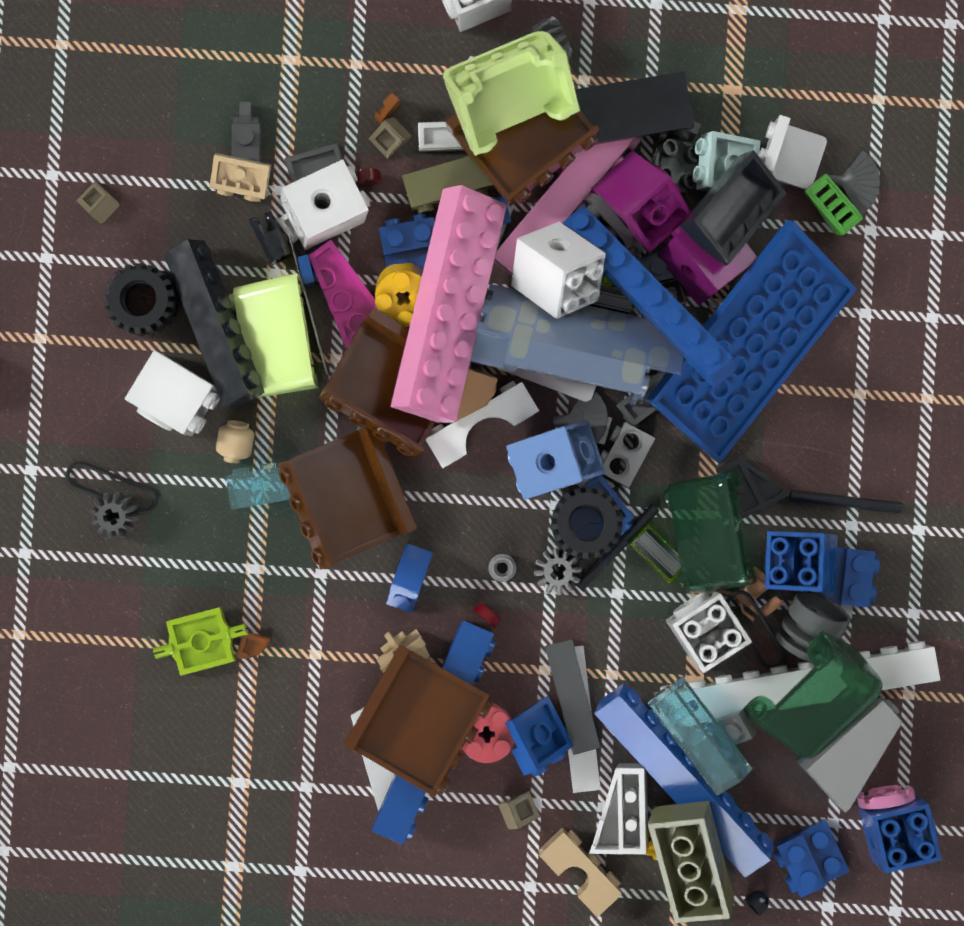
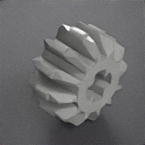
M557 547L553 548V558L550 557L547 551H544L542 554L548 561L544 563L537 559L535 562L538 566L544 567L543 570L534 571L535 576L544 575V578L537 582L538 586H543L549 582L546 588V593L548 594L556 586L557 595H562V585H565L566 589L571 592L573 588L568 583L569 580L575 583L580 581L579 578L572 576V573L581 572V567H571L572 564L578 561V558L574 556L566 561L569 554L563 551L562 557H559ZM554 564H557L558 567L562 564L565 568L562 571L564 576L560 579L557 576L552 578L550 575L553 572L552 566Z

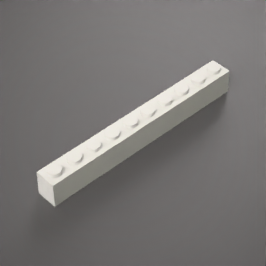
M925 641L908 643V648L898 650L897 646L880 648L881 653L870 655V651H860L853 653V658L842 659V656H832L827 664L803 661L798 663L797 668L787 669V665L775 666L770 668L771 672L760 674L759 670L743 672V677L732 679V675L715 677L716 682L706 684L704 680H694L687 682L688 687L677 688L676 684L660 687V692H654L657 713L664 727L671 728L711 721L744 709L746 714L940 681L935 647L925 645Z

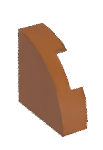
M393 93L387 96L382 102L384 106L375 113L374 119L380 125L400 107V101Z
M248 631V635H244L241 638L235 658L247 659L257 656L267 648L271 638Z

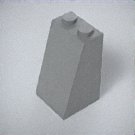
M870 694L797 761L827 796L845 813L851 808L902 724V721L897 716L900 711L890 700H886L882 696L877 698Z

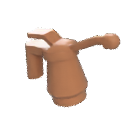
M754 566L751 571L747 572L739 590L748 592L756 600L767 590L765 589V573ZM710 580L703 582L704 587L707 589L710 588L726 596L732 593L715 587ZM735 595L733 598L740 604L741 612L754 621L755 618L744 610V605H746L758 614L750 600L745 595ZM774 596L759 609L766 618L784 602Z

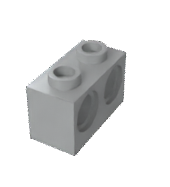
M625 422L622 427L618 425L615 427L609 439L613 444L608 452L603 450L600 457L606 473L603 476L629 488L655 438ZM626 434L636 436L638 444L635 449L629 450L623 445V438ZM614 458H619L624 462L625 468L621 474H614L610 470V462Z

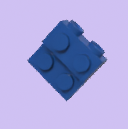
M425 213L411 216L412 221L401 223L400 219L384 221V227H379L386 267L393 264L412 263L424 270L435 224L434 217L428 218V214Z
M602 475L594 477L581 487L601 489L606 494L611 495L619 505L621 515H623L622 534L632 527L629 521L634 518ZM584 506L574 511L570 518V527L578 538L592 540L602 532L604 520L597 509Z
M837 547L836 591L810 592L823 596L837 604L869 608L870 602H875L877 587L872 585L873 574H878L880 559L875 557L876 552Z
M548 696L539 699L505 722L516 744V747L511 752L523 775L532 773L533 777L544 773L548 770L547 765L550 762L553 764L566 757L564 752L574 746Z
M825 819L773 842L777 851L773 852V855L779 867L785 866L789 875L785 877V881L791 893L797 892L801 898L826 887L825 883L850 872Z

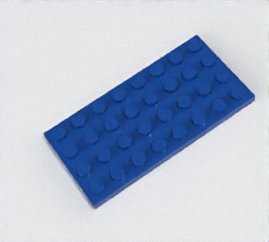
M787 220L703 326L733 357L736 371L714 389L683 358L681 375L667 372L646 400L710 458L720 464L852 297L857 288L795 222Z

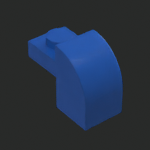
M406 544L386 602L387 605L413 613L433 552Z

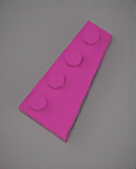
M330 239L311 253L309 258L347 349L365 315L372 308L375 307L377 309L371 293Z

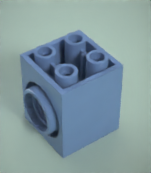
M589 420L563 426L506 446L508 461L514 469L517 478L516 486L522 494L523 500L606 474Z

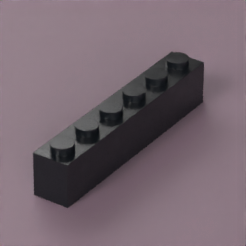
M185 240L165 253V260L223 408L241 407L265 393L261 384V377L253 364L251 352L246 346L241 333V326L237 322L231 308V301L225 293L221 276L212 260L210 248L205 240Z

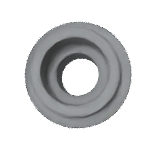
M498 554L489 562V573L496 581H509L516 573V563L509 555ZM501 562L506 563L508 566L505 573H500L497 570V565Z

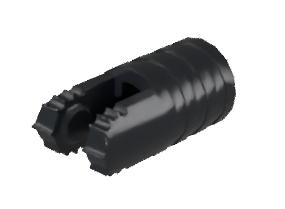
M272 211L265 213L264 218L270 232H265L257 217L249 219V223L270 265H276L290 258L293 253Z

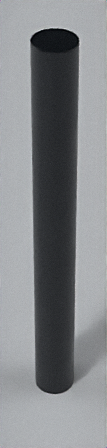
M790 490L789 495L790 501L901 513L903 506L902 502Z
M651 504L634 521L632 527L619 537L617 544L608 553L602 555L580 578L579 583L575 585L584 592L657 515L659 510Z

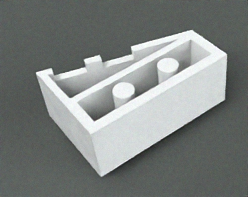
M619 763L616 767L589 854L647 853L649 848L647 771L641 764Z

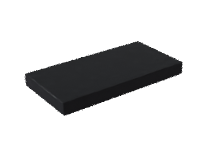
M685 71L575 89L580 111L593 127L596 125L599 127L598 142L595 145L694 128Z

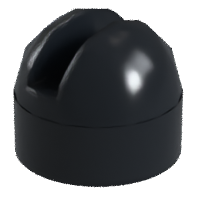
M760 890L751 892L744 899L746 904L759 916L769 906V898Z

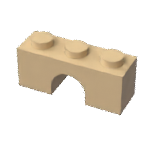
M562 827L538 850L539 856L558 876L569 867H579L586 872V881L577 890V895L598 918L622 895L618 887L621 882L611 871L606 874L599 866L602 862L595 854H589L590 851L586 853L580 846L582 840L574 831L570 830L567 832Z

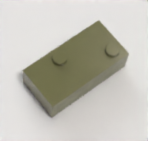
M709 801L655 806L651 813L648 827L674 922L730 919L735 898Z

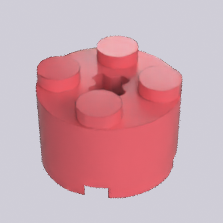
M492 703L493 705L486 718L480 717L475 727L479 730L472 743L466 742L462 748L469 758L481 763H493L501 760L509 754L514 744V740L505 722L511 719V716L505 709ZM485 726H489L490 731H495V733L490 734L488 739H485L483 734H479V732H483Z

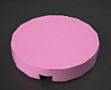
M898 785L872 788L868 790V795L864 796V792L859 793L857 796L858 806L862 809H883L908 804L915 800L914 788L909 785L905 786L906 790H902V787Z

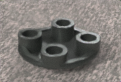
M671 138L663 141L655 150L652 165L661 167L674 180L681 193L696 188L697 183L693 181V171L699 164V155L695 152V145L693 146L692 143L681 138Z

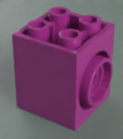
M631 151L591 187L593 193L600 194L612 211L628 228L629 232L633 235V239L650 252L677 229L691 213L681 197V191L674 180L661 167L653 166L634 151Z
M680 226L662 242L665 247L658 253L659 257L665 262L698 306L731 282L758 258L746 243L731 263L725 266L701 249Z

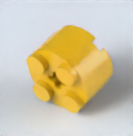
M412 263L393 264L385 268L379 275L376 283L375 304L377 309L403 326H410L423 269ZM405 291H408V296H398L399 292L405 293Z

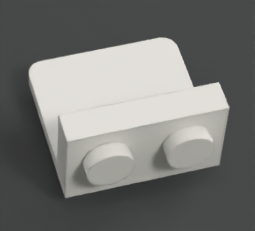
M779 115L775 122L770 121L765 135V138H769L766 149H761L759 157L777 181L806 190L814 183L827 140L824 136L790 126L791 118Z

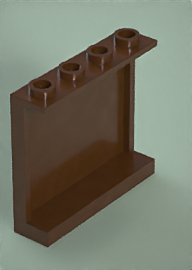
M581 111L570 115V117L564 120L551 118L544 112L495 133L497 144L487 153H480L475 156L469 147L457 113L445 121L447 130L509 206H512L515 202L517 204L524 202L531 195L530 190L538 184L541 187L553 178L554 175L552 173L559 167H562V169L568 167L576 159L574 155L582 149L585 151L591 149L598 142L597 137L599 136V127L597 125L593 127Z
M374 307L365 315L319 398L325 401L324 405L335 412L341 411L349 416L348 419L353 424L369 428L373 431L372 434L379 440L390 441L397 446V450L402 454L415 457L424 451L425 448L422 446L435 421L391 407L409 329Z
M367 427L278 463L280 480L287 486L291 496L289 498L290 505L298 513L301 521V532L308 539L312 548V559L320 569L335 567L334 564L397 535L409 533L417 529L383 442L372 434L373 431Z
M400 645L343 746L358 752L418 787L432 798L437 793L442 795L450 782V779L446 778L451 768L457 769L465 755L461 753L462 748L466 742L472 743L479 730L475 727L480 717L485 719L493 705L489 702L492 696Z

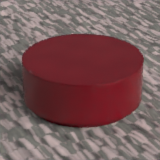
M365 168L355 171L357 176L356 186H374L382 182L381 171L378 169Z
M479 602L473 609L493 628L501 621L500 617L482 602Z

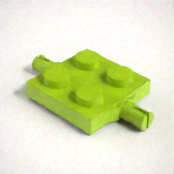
M221 606L166 621L169 632V644L154 647L153 652L165 651L155 654L156 659L172 655L177 662L180 676L236 661L232 647L233 638L248 635V629L237 632L247 628L245 623L229 627L225 621Z

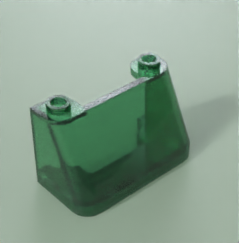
M738 471L669 483L668 489L664 491L666 504L671 507L682 571L679 572V582L681 588H685L687 593L737 588L757 583L755 568L750 569L749 565H746V562L751 560L750 555L746 556L737 504V500H740L739 494L734 495L736 486L740 485Z
M821 631L808 646V658L815 667L776 705L765 696H757L743 708L747 717L754 724L798 756L807 759L818 755L880 695L883 687L878 674L856 647L824 631Z

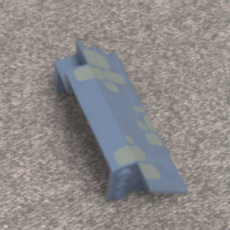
M490 284L487 299H485L481 311L480 322H478L476 327L477 335L470 360L472 367L481 370L484 369V365L515 371L517 367L632 393L630 405L635 406L638 399L643 400L647 392L650 375L645 374V372L649 373L651 368L681 375L684 357L646 318L587 305L556 319L518 290Z

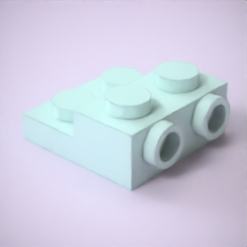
M715 131L702 134L695 145V152L699 155V164L693 171V181L697 183L696 190L709 192L739 155L754 150L759 156L760 140Z

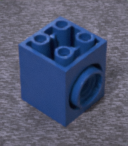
M767 531L764 561L765 589L818 592L836 591L838 535Z
M915 795V800L908 804L891 808L862 809L858 806L870 859L885 873L942 860L938 845L937 828L929 804Z

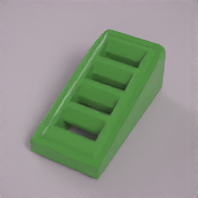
M827 174L821 176L803 191L835 235L842 236L863 219L856 207ZM827 186L829 190L818 198L815 194ZM833 195L835 199L825 206L823 203ZM838 205H841L842 208L833 215L831 211ZM848 214L849 217L840 224L839 220Z

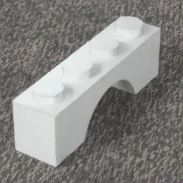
M514 381L500 388L502 394L494 399L490 398L487 406L444 428L443 424H440L431 429L430 437L426 441L443 469L467 455V436L471 428L479 421L494 417L504 419L516 426L539 412L522 382L517 385Z

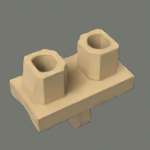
M417 629L407 636L402 631L395 637L388 631L384 634L388 642L380 648L384 654L376 660L384 673L400 645L425 659L429 658V653L425 647L426 643Z

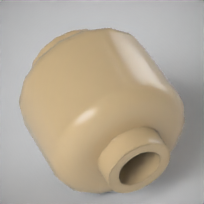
M229 420L227 424L219 427L216 451L221 456H224V461L240 463L241 459L251 456L254 432L249 428V424L242 421Z

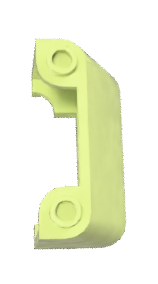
M539 31L528 34L454 65L443 74L449 96L469 147L475 156L480 153H487L497 144L495 133L544 112L551 118L564 120L580 111L566 52L547 32Z
M298 274L285 275L233 288V293L229 294L231 308L236 310L242 336L251 352L253 364L261 377V384L265 391L264 394L257 398L319 388L317 374L314 372V367H311V365H314V361L311 356L304 312V299L300 296L304 291Z

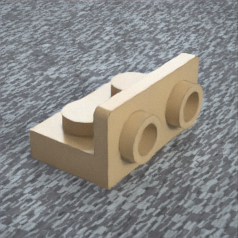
M216 153L214 154L209 188L217 189V193L221 195L233 196L236 193L244 195L246 200L260 202L261 199H265L269 195L268 183L271 164Z

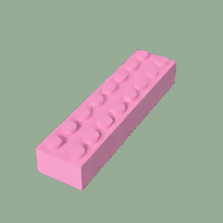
M463 185L443 189L391 407L435 422H456L477 335L476 327L478 322H480L507 204Z

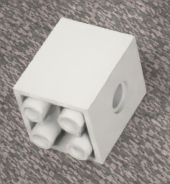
M442 0L449 17L455 19L460 32L510 12L512 0Z
M340 160L281 188L280 202L304 250L310 249L365 223L369 211L367 207L370 206V202L364 191L359 192L355 184L357 176L352 166H346L344 160ZM322 204L327 208L319 209L318 207H316V205Z
M561 222L554 223L517 238L511 286L558 319L598 301L606 253Z
M154 350L126 395L125 400L137 406V412L158 426L168 431H171L173 428L183 435L193 436L194 433H200L206 423V419H204L205 414L209 409L213 410L216 407L220 398L215 385Z
M713 590L708 593L702 592L689 599L673 611L674 615L665 620L694 666L702 673H705L752 642L721 593Z

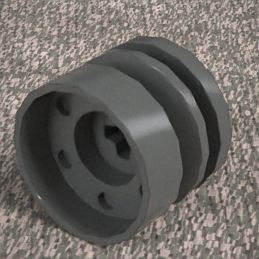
M799 591L788 609L790 616H786L783 619L782 626L776 632V639L785 649L801 659L817 664H827L833 655L832 652L838 646L836 639H840L844 635L851 621L850 616L839 605L823 596L807 591Z

